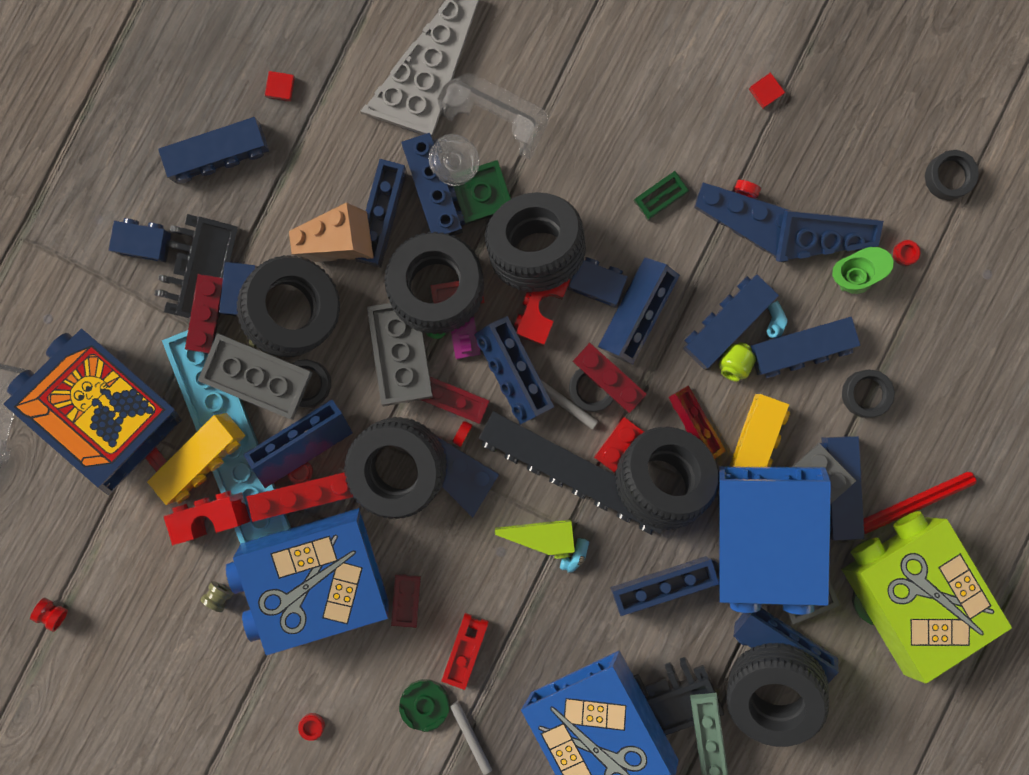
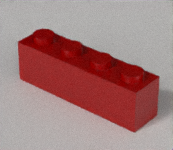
M345 473L246 496L252 522L353 497V494L350 493V488L347 486Z

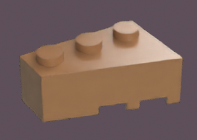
M347 202L289 231L291 254L309 259L311 262L336 261L337 259L354 260L361 257L373 258L367 211Z

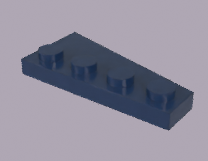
M703 182L694 208L719 224L730 228L735 234L746 238L754 243L756 247L767 251L776 258L784 210L788 209Z
M784 210L776 261L783 262L788 261V259H801L813 255H826L838 251H851L879 246L884 221Z
M438 437V441L441 442L442 448H444L445 459L447 460L446 476L442 487L473 518L499 474Z

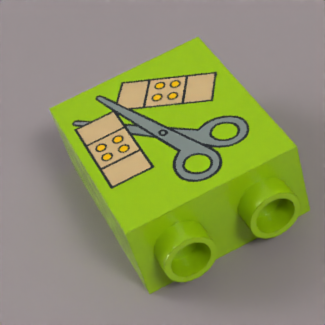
M916 511L896 521L893 527L897 535L884 543H881L879 538L876 537L864 541L852 549L851 554L855 561L841 570L905 676L927 684L1012 629L949 521L942 518L924 517L921 511Z

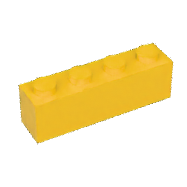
M755 394L729 467H771L773 459L770 456L773 448L777 449L780 443L781 435L779 431L781 426L785 425L788 421L790 411L787 409L789 404L762 394Z
M227 413L213 415L147 483L165 505L175 502L180 504L190 496L189 491L193 487L196 488L206 481V475L210 471L216 470L224 463L222 459L227 454H232L241 446L239 442L246 435Z

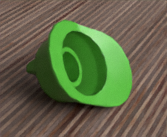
M868 247L838 261L833 267L832 275L842 292L861 294L869 290L873 284L887 277L893 269L894 261L891 254L885 249Z

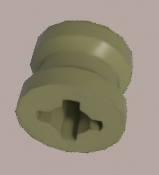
M212 581L209 584L208 593L204 594L200 601L216 612H223L225 602L232 598L233 592L226 586Z

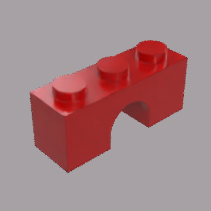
M570 280L547 291H527L523 301V305L527 307L523 315L518 314L513 328L517 329L516 333L519 337L544 346L554 321L542 316L539 311V303L544 298L550 296L563 300Z
M230 490L215 495L217 500L211 502L209 497L194 501L195 506L188 508L187 504L172 508L173 513L163 516L172 546L207 535L204 525L205 517L212 521L216 533L251 522L242 492L232 495Z

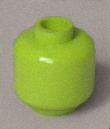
M739 342L738 344H731L723 352L718 366L725 378L737 382L749 376L756 362V357L749 345Z

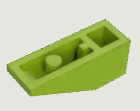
M571 520L495 527V535L542 553L554 555L555 559L570 557L569 553L575 552Z

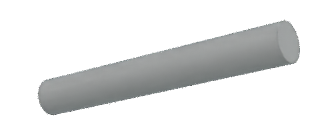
M541 380L551 400L591 429L595 427L598 422L596 419Z
M459 701L450 704L449 706L483 775L490 773L492 768Z

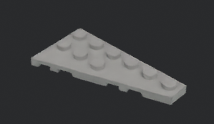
M445 0L432 21L424 27L422 34L411 44L391 70L389 77L382 86L378 87L369 103L365 104L362 108L361 114L423 135L430 133L433 138L480 0Z

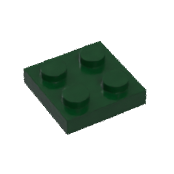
M498 160L450 175L466 225L493 216L504 203L511 200Z

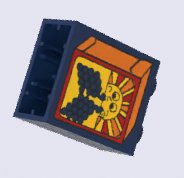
M81 328L74 336L64 333L57 337L46 351V356L50 359L36 373L26 370L15 377L7 388V393L11 397L3 405L96 487L109 496L182 420L174 408Z

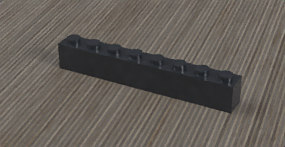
M492 412L479 439L483 440V447L493 452L497 448L506 453L504 458L516 464L521 460L528 464L527 470L539 476L541 472L551 476L549 481L561 488L564 484L572 487L571 493L584 500L586 496L595 499V506L605 511H608L609 507L618 512L616 516L628 523L633 519L640 523L639 529L650 535H653L654 531L661 534L662 529L650 527L648 524L642 523L625 508L618 495L615 475L513 421Z

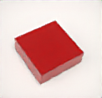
M269 71L265 90L266 98L291 102L295 76Z
M771 72L749 88V91L762 109L785 93Z

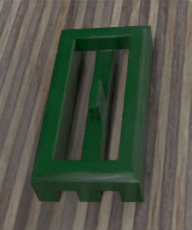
M673 171L633 201L638 205L639 210L643 212L648 221L687 194L689 189L677 172ZM674 178L676 183L646 204L642 202V200ZM678 187L681 188V191L649 212V207Z

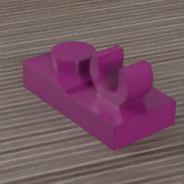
M473 317L464 326H460L459 329H454L455 331L451 332L456 359L481 355L474 336L477 330Z

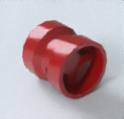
M44 597L33 609L30 620L37 624L43 623L46 629L55 632L65 620L68 610L62 606L56 607L51 600Z

